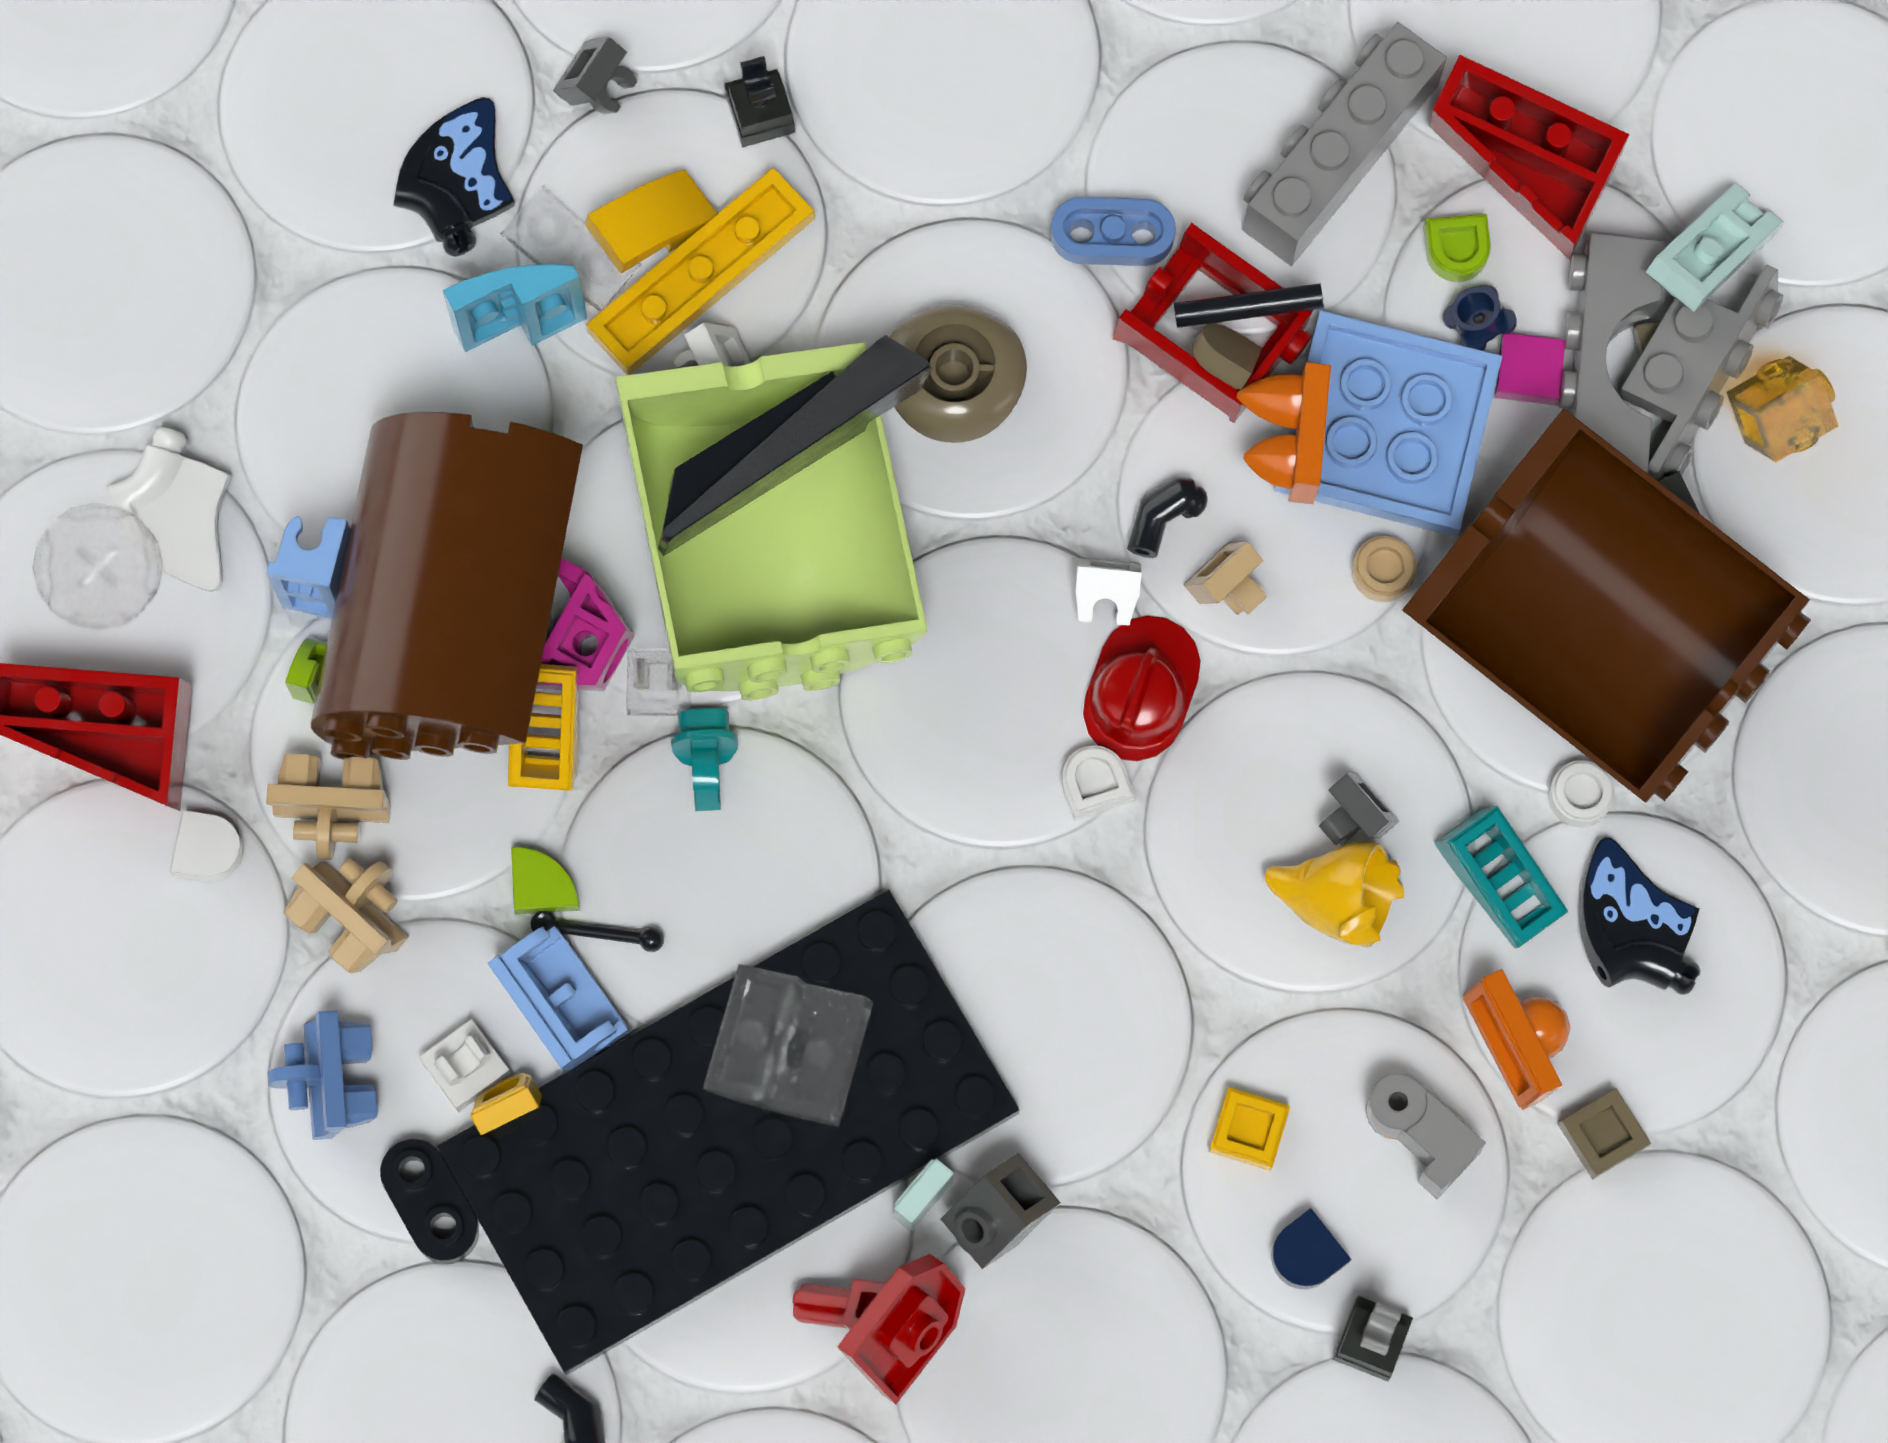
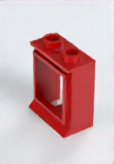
M1191 223L1183 234L1179 249L1164 268L1159 266L1149 279L1141 299L1131 312L1125 309L1118 318L1112 339L1130 345L1230 417L1229 420L1235 423L1246 408L1237 399V392L1240 390L1233 388L1207 372L1193 356L1154 328L1198 270L1233 295L1282 289L1283 287ZM1313 310L1264 316L1278 326V328L1262 347L1253 372L1243 388L1255 381L1269 377L1282 359L1290 365L1296 361L1313 336L1305 330Z

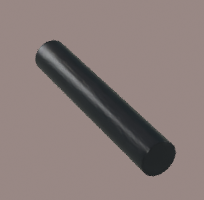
M1321 283L1174 303L1177 328L1324 308Z

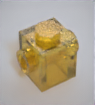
M1790 356L1764 364L1758 369L1755 376L1726 392L1744 443L1775 463L1792 453L1811 448L1817 443L1819 437L1839 426L1831 402L1835 400V392L1829 379L1820 369H1811Z

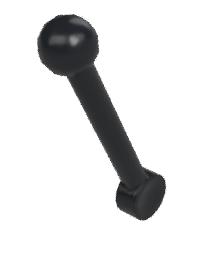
M546 911L536 913L530 922L532 931L540 927H544L547 931L556 926L562 934L640 944L641 948L647 952H656L664 944L663 933L655 927H648L639 932L555 920L554 916Z

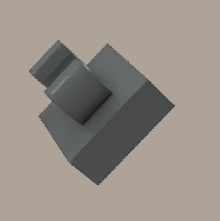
M604 37L584 42L553 89V92L571 106L590 102L592 107L598 112L611 114L617 113L621 106L608 96V82L612 79L619 86L626 89L634 87L637 83V78L628 68L618 66L627 51L610 37Z
M1346 773L1328 790L1341 807L1327 817L1319 827L1335 845L1339 843L1343 845L1360 829L1370 839L1381 838L1399 820L1358 774Z

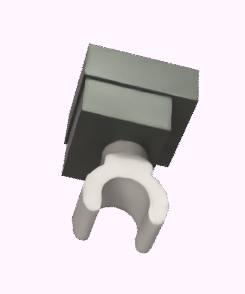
M1357 1296L1332 1360L1388 1382L1391 1379L1413 1317Z

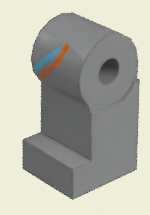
M1398 1073L1387 1075L1379 1080L1371 1091L1366 1108L1368 1123L1376 1133L1384 1138L1400 1141L1427 1166L1422 1172L1418 1183L1437 1200L1476 1159L1486 1142L1430 1091L1408 1075Z

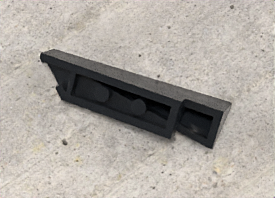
M885 335L838 376L830 372L676 467L671 478L668 504L658 549L663 556L667 555L863 433L869 422L919 392L932 368L931 365L921 356Z

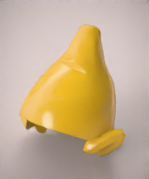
M1368 841L1350 842L1318 858H1310L1297 866L1273 865L1265 872V882L1272 893L1290 907L1303 922L1323 934L1346 944L1371 947L1375 942L1381 941L1379 934L1388 916L1392 900L1404 898V887L1398 879L1401 869L1396 860L1388 859L1387 852L1380 843Z

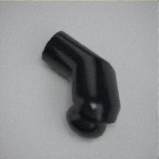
M1175 477L1144 496L1138 508L1127 549L1138 556L1156 558L1166 523L1179 515L1185 518L1198 517L1203 513L1208 502L1207 493L1204 488L1195 485L1193 479Z
M551 1374L538 1391L534 1400L563 1420L565 1443H605L603 1418L599 1406L557 1375Z

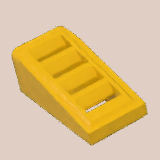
M541 664L538 682L561 683L562 694L535 692L533 705L561 707V715L531 713L529 726L561 729V735L527 734L525 744H510L508 786L572 791L577 776L578 667ZM527 747L560 750V757L527 755Z

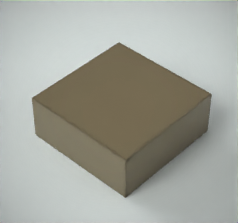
M1616 1088L1561 1120L1558 1124L1592 1180L1651 1144Z

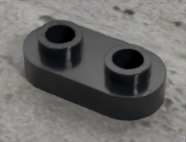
M409 1139L395 1144L388 1150L382 1160L380 1178L385 1191L415 1245L426 1258L436 1263L452 1264L463 1260L473 1251L477 1244L479 1224L444 1158L432 1144L423 1140ZM409 1161H419L425 1167L422 1178L412 1183L404 1181L401 1177L403 1166ZM441 1217H450L456 1222L454 1234L447 1239L436 1238L432 1232L434 1223Z

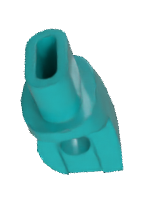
M722 708L681 711L678 714L679 733L671 739L673 754L681 763L692 766L695 811L721 810L719 765L729 762L738 749L737 735L729 729V712Z

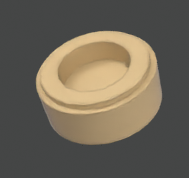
M1392 536L1371 538L1362 544L1355 555L1352 565L1354 584L1365 597L1373 601L1391 602L1404 596L1412 586L1417 571L1415 555L1411 548L1398 538Z

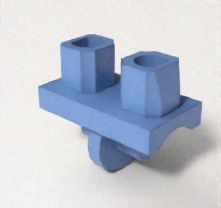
M338 1011L317 1012L315 1021L304 1024L307 1065H305L303 1043H290L284 1045L285 1066L271 1069L267 1072L269 1087L287 1089L289 1110L308 1109V1087L312 1140L332 1139L345 1128L370 1123L378 1114L374 1085H343L342 1064L367 1063L371 1059V1026L369 1024L338 1021Z

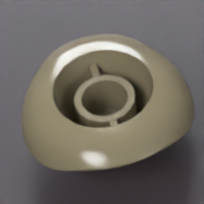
M966 305L936 306L905 320L890 336L896 342L927 360L932 367L921 390L895 406L902 419L925 437L949 443L967 442L981 438L996 429L1008 417L1021 396L1027 371L1023 345L1018 335L1009 325L986 311Z

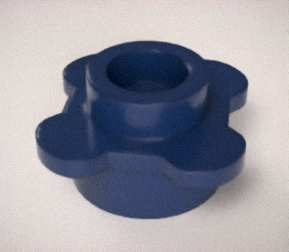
M1481 285L1464 290L1455 298L1453 304L1446 308L1443 314V321L1446 327L1455 329L1461 336L1462 346L1481 351L1485 350L1487 342L1493 340L1499 334L1511 333L1517 324L1515 313L1510 309L1503 308L1499 301L1497 289L1490 285ZM1485 316V320L1482 323L1474 322L1476 318Z

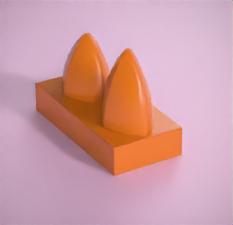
M1306 362L1302 375H1275L1263 378L1237 392V399L1258 417L1272 424L1295 429L1294 435H1277L1262 440L1245 452L1243 457L1251 470L1260 478L1272 485L1289 489L1288 502L1313 504L1320 487L1331 365Z

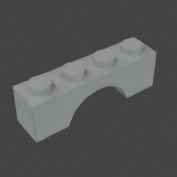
M1591 233L1583 253H1573L1571 259L1568 287L1571 291H1579L1577 312H1568L1565 324V349L1574 350L1572 371H1563L1559 408L1569 409V413L1648 473L1652 419L1633 409L1616 392L1609 378L1606 353L1608 344L1618 334L1632 326L1652 320L1661 301L1662 285L1647 274L1646 271L1656 256L1665 249L1666 241Z

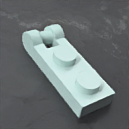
M1734 183L1660 252L1646 271L1672 296L1678 298L1693 312L1758 250L1763 249L1784 223L1772 211L1768 210L1764 214L1748 201L1751 194L1737 183Z

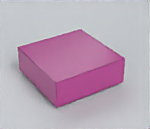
M1514 333L1503 334L1499 353L1502 356L1496 382L1495 398L1557 406L1561 391L1565 340Z

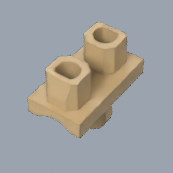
M286 753L284 754L278 775V783L268 784L266 803L272 806L274 817L317 819V822L294 821L293 827L294 840L316 841L317 859L332 860L336 842H359V824L337 823V821L389 823L391 804L383 790L381 766L378 759L369 757L344 758L342 788L319 787L321 770L319 757L310 754Z
M349 858L341 865L338 872L326 861H321L314 867L304 863L292 876L291 879L299 887L285 908L284 914L300 929L309 934L317 933L331 915L346 928L328 952L347 972H361L375 961L380 954L397 952L409 938L384 915L395 907L398 900L384 888L392 875V869L380 860L365 870L354 859Z

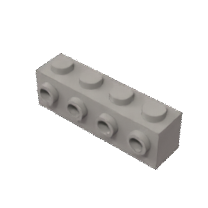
M1398 21L1384 38L1377 33L1374 34L1356 58L1355 64L1360 68L1347 83L1338 79L1326 92L1318 106V109L1323 113L1309 129L1302 124L1290 136L1281 151V155L1285 157L1281 165L1273 174L1266 170L1262 171L1251 184L1243 198L1248 203L1242 231L1292 267L1439 86L1447 56Z

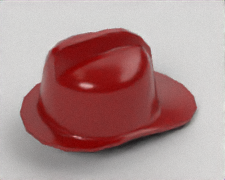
M1144 616L1132 619L1129 626L1121 625L1111 633L1097 661L1085 696L1083 711L1088 734L1097 746L1110 749L1121 760L1138 762L1158 756L1173 744L1183 726L1198 683L1201 664L1196 643L1183 627L1167 618Z

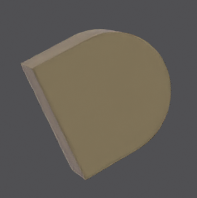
M1219 324L1205 325L1192 344V352L1195 359L1207 372L1239 390L1243 388L1251 376L1262 347L1236 331Z

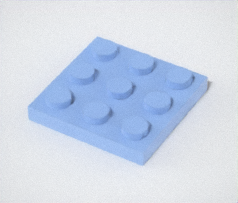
M1320 310L1307 362L1331 365L1321 481L1315 501L1457 537L1464 516L1502 356ZM1290 428L1288 435H1294L1295 429ZM1275 486L1274 491L1289 495V489Z

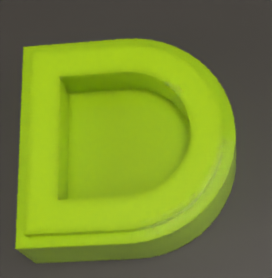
M1487 214L1425 219L1423 230L1426 255L1432 270L1441 278L1451 282H1465L1478 276L1487 263L1491 249Z

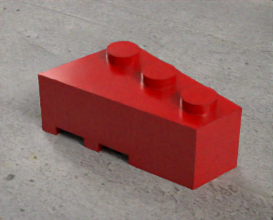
M1459 55L1432 109L1430 128L1569 260L1612 176L1629 137L1628 133L1462 55Z
M0 663V735L180 811L192 684L180 677Z

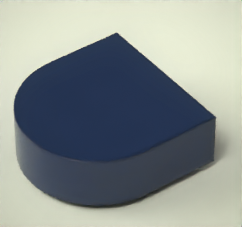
M1311 1208L1279 1233L1271 1251L1272 1266L1277 1276L1287 1285L1297 1289H1311L1323 1284L1352 1260Z

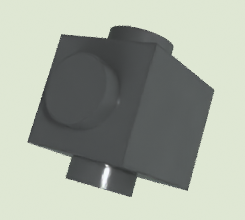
M1017 1153L983 1175L940 1220L955 1236L961 1248L971 1255L981 1269H984L1020 1244L1061 1202L1024 1158Z

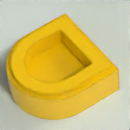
M516 1074L496 1083L479 1095L475 1100L470 1117L480 1135H483L538 1108L542 1094L530 1074Z

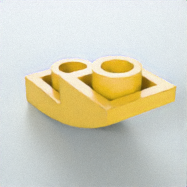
M683 169L646 183L587 215L585 226L622 274L664 247L668 252L673 251L718 213L686 170Z

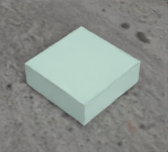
M937 1158L935 1161L931 1160L894 1203V1218L912 1232L953 1184L954 1173Z

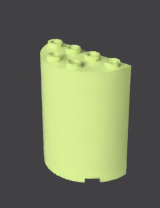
M865 342L762 356L758 360L742 366H725L723 362L616 377L615 383L674 675L678 682L686 686L688 692L740 691L742 700L752 701L777 694L779 692L778 687L802 684L803 689L806 691L831 688L841 682L840 674L860 669L876 662L890 663L910 657L913 654L911 645L921 639L928 631L881 415L869 422L866 430L667 555L663 556L658 549L674 469L830 372L838 376L867 350Z

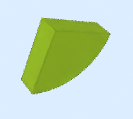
M308 637L300 645L285 680V684L293 699L311 704L315 703L327 642Z
M511 847L515 914L580 910L573 882L566 871L555 860L533 849Z

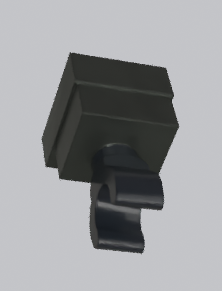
M764 56L740 62L742 79L724 83V88L742 148L795 133L792 111L778 69L767 71Z

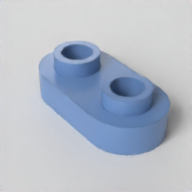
M1076 197L1067 200L1055 211L1051 223V242L1056 252L1062 258L1076 264L1150 266L1159 263L1170 253L1174 243L1176 225L1170 211L1164 205L1154 200ZM1076 228H1086L1092 233L1093 237L1089 241L1078 242L1071 237L1070 233ZM1138 230H1147L1153 234L1155 239L1149 244H1140L1133 239L1132 234Z

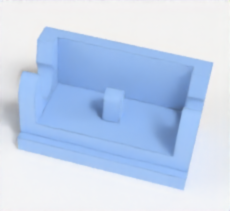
M296 516L287 524L276 562L269 561L266 574L282 608L332 619L350 533L347 520L329 517L321 531L322 540L319 546L305 550L298 545V537L303 532V523L301 518Z
M556 926L547 931L544 927L536 929L503 954L496 956L487 963L561 1069L572 1070L602 1053L631 1032L570 943Z

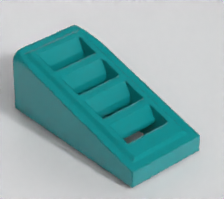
M1498 806L1486 807L1477 811L1434 843L1452 870L1514 948L1521 947L1568 912ZM1486 833L1493 842L1472 856L1467 846ZM1503 854L1508 863L1487 878L1481 868ZM1519 875L1525 883L1507 897L1501 899L1496 890ZM1535 895L1541 905L1519 921H1516L1510 912Z

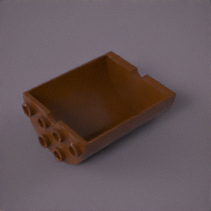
M1564 408L1497 490L1484 511L1469 525L1402 609L1403 612L1645 803L1654 794L1664 802L1689 772L1680 765L1695 746L1704 753L1709 750L1729 725V720L1721 715L1735 696L1745 704L1770 674L1771 670L1762 664L1777 644L1788 650L1811 621L1810 618L1802 613L1810 601L1809 598Z
M402 413L385 417L372 426L310 723L312 731L322 740L332 745L330 754L333 757L344 760V758L349 757L367 758L370 754H377L391 759L407 760L410 759L412 751H419L433 756L450 757L453 756L454 748H463L476 753L494 754L497 752L498 745L526 743L583 444L542 429L511 421L508 434L474 428L472 416L460 413Z

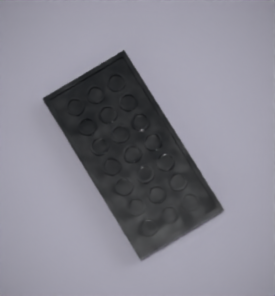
M887 890L538 1088L542 1094L538 1108L483 1135H480L476 1126L473 1125L439 1144L437 1148L564 1374L568 1375L920 1172L931 1160L935 1161L936 1158L940 1160L1017 1116L1020 1109L890 890Z

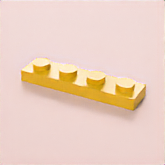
M771 168L586 324L587 333L626 375H631L814 221V210L774 168Z

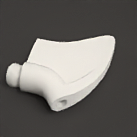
M160 427L153 433L152 445H146L134 473L121 482L107 486V493L114 516L128 540L156 567L191 586L209 592L217 591L222 586L223 580L217 520L219 508L231 476L212 466L182 456V451L187 444L185 435L172 429Z

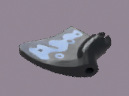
M482 97L471 101L446 114L430 126L410 148L398 176L393 206L418 213L428 225L436 241L443 242L445 252L454 257L466 254L474 248L476 237L470 230L472 227L504 213L514 207L515 200L499 173L496 162L495 107L489 98Z
M1607 837L1601 839L1593 850L1587 865L1580 895L1581 935L1587 957L1600 982L1608 988L1625 980L1637 979L1664 991L1670 987L1680 995L1689 994L1701 970L1697 963L1686 960L1683 957L1695 927L1700 908L1668 895L1654 885L1626 851L1615 840Z

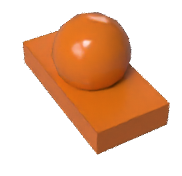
M1503 969L1483 977L1463 995V1000L1518 1107L1524 1110L1542 1102L1562 1086L1549 1058L1561 1052L1568 1041L1571 1028L1568 1015L1558 1002L1543 996L1527 998L1519 1002Z

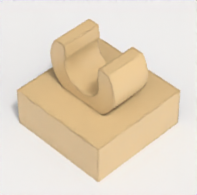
M1249 542L1228 543L1184 586L1199 604L1220 603L1223 600L1236 615H1239L1242 611L1250 614L1267 598L1258 584L1248 576L1264 560Z

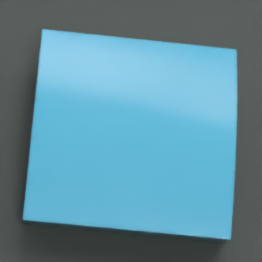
M542 264L511 267L464 280L443 290L454 333L465 353L520 325L533 346L587 319L580 277L575 267L571 265Z

